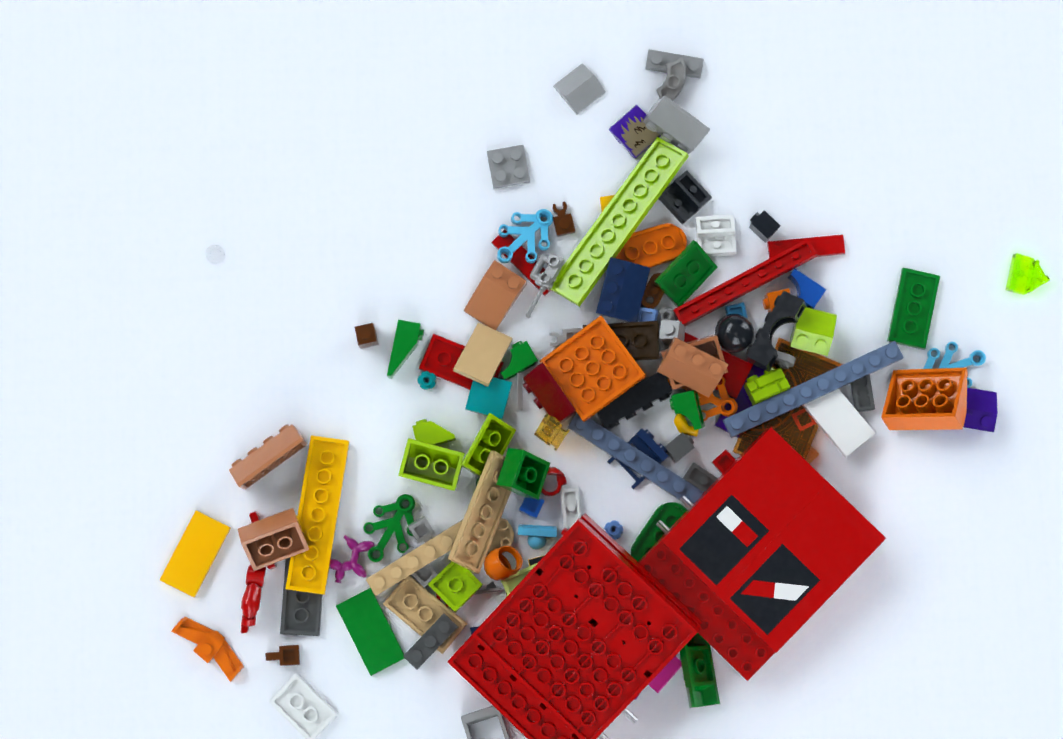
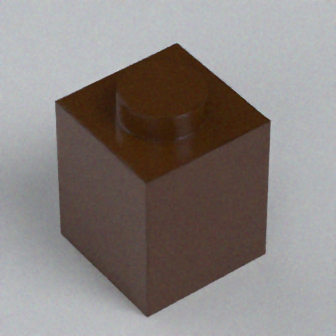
M374 323L354 327L360 349L379 345Z

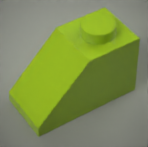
M427 419L416 421V425L412 426L415 439L433 445L456 441L454 434L432 421L427 422Z

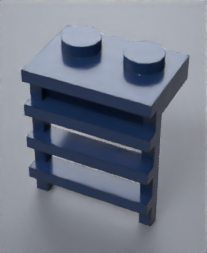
M641 428L627 442L630 445L633 444L636 449L660 464L669 457L666 454L668 452L661 443L658 445L653 440L655 437L648 429L644 431ZM614 457L607 461L611 464L616 460L636 481L631 486L633 490L645 479L643 476L639 479L628 466Z

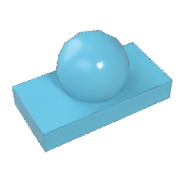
M519 524L518 535H527L528 545L532 549L538 550L546 545V537H557V527Z

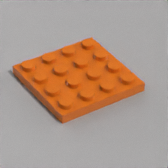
M599 316L540 360V363L543 362L583 422L587 421L646 377L640 366L602 316Z

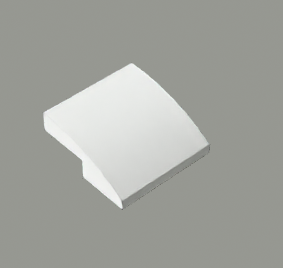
M734 215L696 217L697 243L709 257L736 255Z

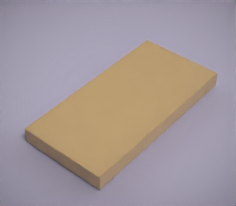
M411 576L403 579L383 603L384 606L421 637L445 613L458 628L437 649L442 654L467 625L463 619Z

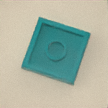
M493 377L487 387L473 380L465 410L486 416L491 413L502 420L512 382Z

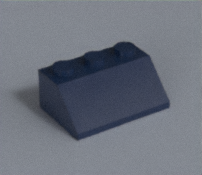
M610 257L596 313L628 322H637L651 268Z

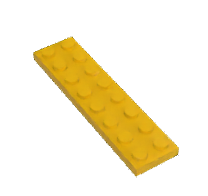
M312 435L310 437L297 516L309 550L290 558L286 590L325 595L350 443L347 440Z

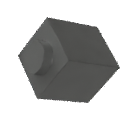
M683 432L665 446L668 451L667 455L674 463H677L695 447L693 446V439L688 434L684 435Z

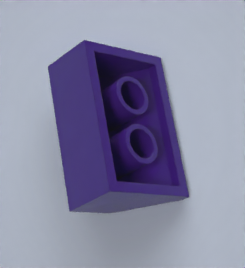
M967 387V413L964 428L994 432L998 414L997 392Z

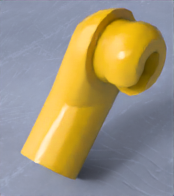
M677 414L674 424L679 433L683 432L685 435L697 437L699 429L694 430L693 426L688 425L684 415Z

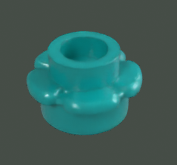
M424 371L421 373V376H418L417 382L424 390L432 389L436 385V376L433 373H429V371Z

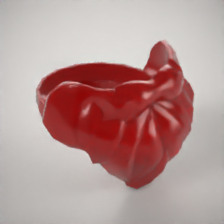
M549 467L547 475H556L558 486L553 492H548L542 488L541 493L545 496H555L560 492L561 487L567 484V481L560 469Z

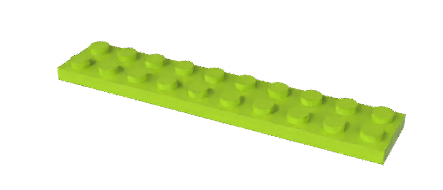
M657 137L562 266L550 290L580 307L607 270L610 257L615 258L685 163L689 157L688 153Z

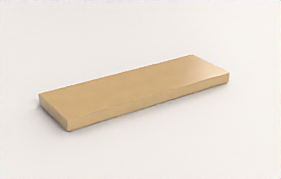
M492 450L489 453L448 557L452 562L476 574L480 573L511 494V491L496 485L505 457Z

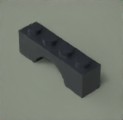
M783 291L781 296H777L774 302L775 307L772 312H768L763 328L758 329L753 345L750 344L746 351L749 363L768 372L778 357V353L772 345L774 332L783 324L797 323L806 308L803 299L786 291Z

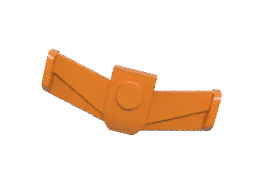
M187 617L182 618L172 629L171 632L198 644L193 651L204 661L210 663L214 658L230 682L244 668L241 661L226 642L225 637L218 631H214Z

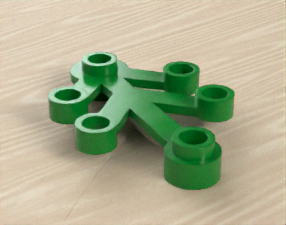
M403 494L397 498L396 503L374 507L373 513L377 517H382L387 512L396 510L397 512L393 518L374 523H365L363 529L367 534H372L375 530L387 527L377 546L372 547L368 552V557L371 561L380 562L384 558L383 550L394 531L398 542L397 550L400 553H405L409 549L408 543L405 542L400 521L403 515H405L408 525L414 522L412 510L415 508V500L411 495ZM405 500L409 501V506L406 508L402 506V502ZM377 508L383 509V513L381 515L376 514ZM369 524L373 526L371 532L366 530V526ZM407 527V533L410 536H413V534H410L409 528ZM401 544H406L407 548L405 551L399 549ZM375 551L380 552L379 558L373 557Z

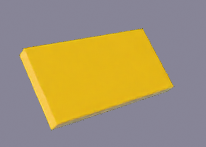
M196 510L160 581L195 598L231 527Z

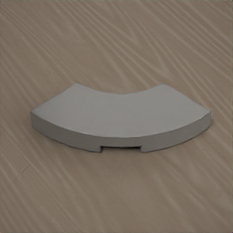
M683 57L666 64V80L662 86L656 89L660 99L666 96L673 101L681 92L686 79V65Z

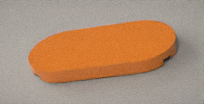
M660 224L634 232L618 253L616 259L652 268L674 261L686 248L687 238L683 230L674 226V224Z

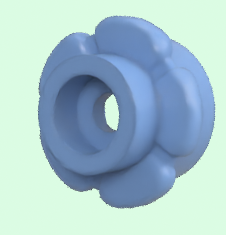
M616 520L606 523L604 527L605 532L614 540L620 538L623 533V526Z

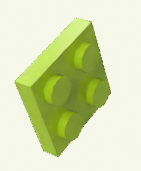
M451 561L428 586L456 613L483 584L468 569Z

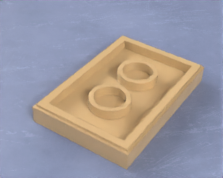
M478 322L453 371L488 387L513 338Z

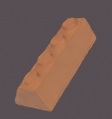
M286 424L279 429L280 433L275 437L270 436L263 441L264 445L260 448L255 447L247 453L248 456L243 460L240 458L231 464L232 468L229 471L240 488L246 490L308 445L293 424L290 426Z

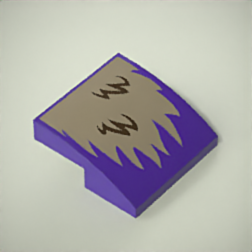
M635 105L608 129L633 158H637L657 137L661 136L656 131H650L646 124L642 122L646 117V113L638 105Z

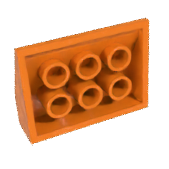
M967 368L893 370L881 416L889 430H963L967 413Z

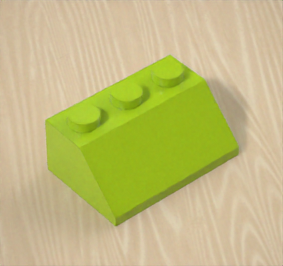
M489 413L461 463L462 467L480 477L490 451H496L503 455L516 429Z
M408 438L398 476L455 491L465 453Z

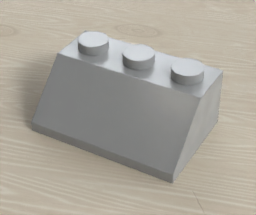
M663 96L652 106L642 121L650 131H656L664 141L671 142L688 154L694 151L710 131L709 127L666 96Z

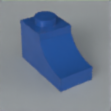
M795 268L788 277L796 287L797 297L805 301L806 307L814 309L827 289Z

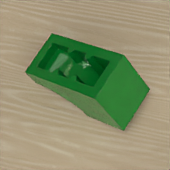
M519 341L512 345L513 349L510 350L512 355L511 362L501 372L503 380H509L516 376L517 373H522L538 364V360L527 341L523 343Z
M690 390L671 395L670 406L675 411V414L680 413L686 416L691 421L694 430L705 427L697 391Z

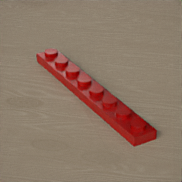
M807 238L673 309L678 321L687 326L817 257V252Z

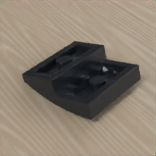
M686 170L663 191L658 199L683 225L712 199V196Z

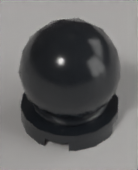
M728 314L717 322L715 335H717L719 344L723 349L729 352H741L746 350L752 343L754 328L746 317L740 314Z

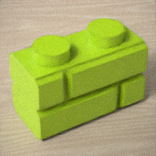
M774 367L769 372L764 371V375L760 377L757 375L749 377L744 385V389L753 406L790 389L782 369H775Z

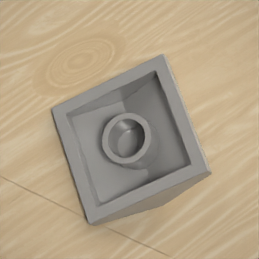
M583 63L553 85L576 115L606 93L596 76Z

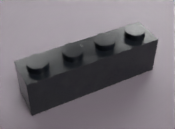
M657 372L631 387L597 412L596 415L604 428L609 427L611 430L620 425V420L624 418L629 420L637 415L636 412L640 409L646 411L654 406L653 402L657 400L662 402L670 398L669 394L673 390L665 375Z

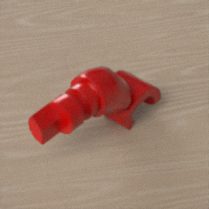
M251 565L248 567L246 574L247 586L241 601V609L243 610L241 634L247 633L250 626L256 625V615L260 607L261 588L264 584L266 567L255 571Z

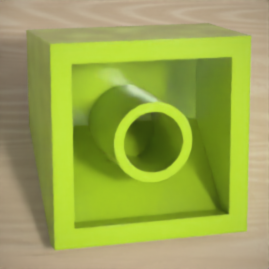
M806 307L798 322L794 323L789 341L790 347L828 356L834 336L837 315Z

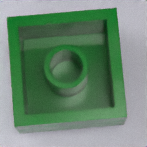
M508 448L496 485L522 497L539 500L550 462L525 450Z

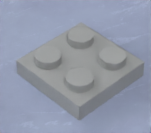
M524 144L487 151L493 189L530 183Z

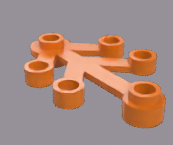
M722 376V384L717 385L721 399L714 396L713 392L709 397L698 392L701 406L707 403L717 406L707 411L702 410L706 414L704 421L720 413L723 416L729 417L737 412L738 404L733 398L728 396L724 376ZM687 386L679 387L686 391L693 390ZM726 403L731 404V410L725 409Z

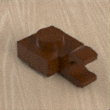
M299 645L279 646V652L265 653L266 661L280 660V666L300 665Z

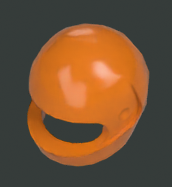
M502 546L487 554L484 560V570L491 579L496 581L503 580L516 574L522 567L523 560L515 548ZM506 551L514 556L516 560V568L514 570L511 569L509 561L501 554L502 552Z

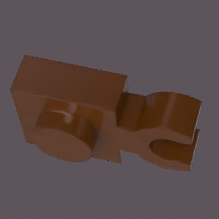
M565 201L562 203V210H558L556 204H553V212L557 214L556 217H553L557 237L575 233L571 213H565L567 210Z

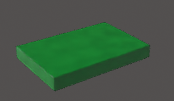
M693 240L655 280V283L674 305L679 307L686 302L718 267L701 246Z

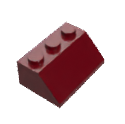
M543 362L523 378L525 382L522 384L528 394L532 392L535 397L534 403L539 410L543 408L546 413L544 417L550 425L554 424L557 427L575 415V408Z

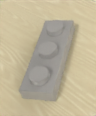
M649 49L645 69L667 73L666 64L683 57L686 65V76L700 79L704 59Z

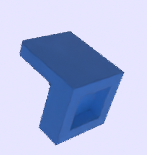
M525 498L519 511L537 519L545 500Z

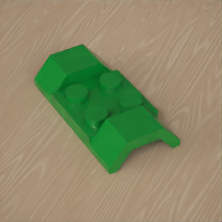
M697 633L680 650V660L689 708L720 704L710 644Z

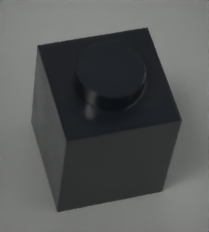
M764 210L761 214L757 212L750 219L752 223L749 228L766 243L781 225Z

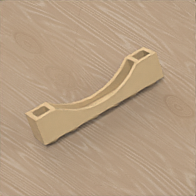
M463 519L367 577L366 581L375 596L449 552L453 547Z

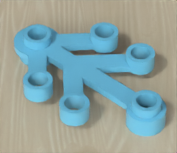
M541 209L536 214L513 213L511 222L514 225H519L522 222H534L530 227H515L505 224L499 227L498 234L501 237H507L509 234L520 235L509 247L504 246L498 250L497 259L501 263L510 262L513 253L526 240L527 253L525 260L528 263H534L537 259L535 232L539 228L541 240L538 243V247L542 251L549 249L548 227L553 222V215L546 209ZM518 216L520 220L516 221L514 220V217ZM545 217L547 221L543 222L540 218ZM501 229H506L507 233H502ZM541 243H547V247H543ZM506 254L508 258L503 259L501 255ZM528 255H533L534 259H529Z
M949 342L945 346L946 352L939 368H964L969 365L980 366L985 362L986 356L984 352L976 350L969 355V358L949 364L953 354L958 350V345L955 342ZM950 344L954 346V351L949 350ZM932 348L928 351V359L923 369H932L935 360L940 357V351L937 348ZM931 351H935L937 356L932 357ZM978 356L979 362H975L973 357ZM967 377V381L969 383L967 387L970 388L972 386V380L969 377Z

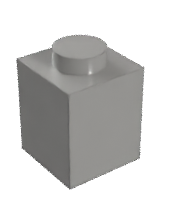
M661 320L659 339L664 345H670L674 337L684 341L686 327L680 321Z

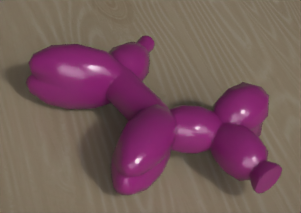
M345 535L343 538L352 550L350 561L341 563L336 559L330 560V568L336 570V580L334 582L341 583L345 576V571L351 569L359 577L365 578L367 576L366 570L357 563L359 554L375 546V543L372 541H363L358 544L355 539Z

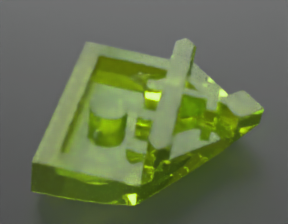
M1015 253L1012 256L1005 290L1025 295L1047 283L1050 279L1048 275L1044 274L1039 265V260Z

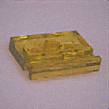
M546 414L534 435L550 446L552 444L555 447L554 450L557 451L570 430L567 429L565 431L561 428L563 425L555 417Z

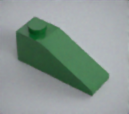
M398 319L387 372L388 378L392 379L416 349L419 340H423L424 329H422L420 323Z

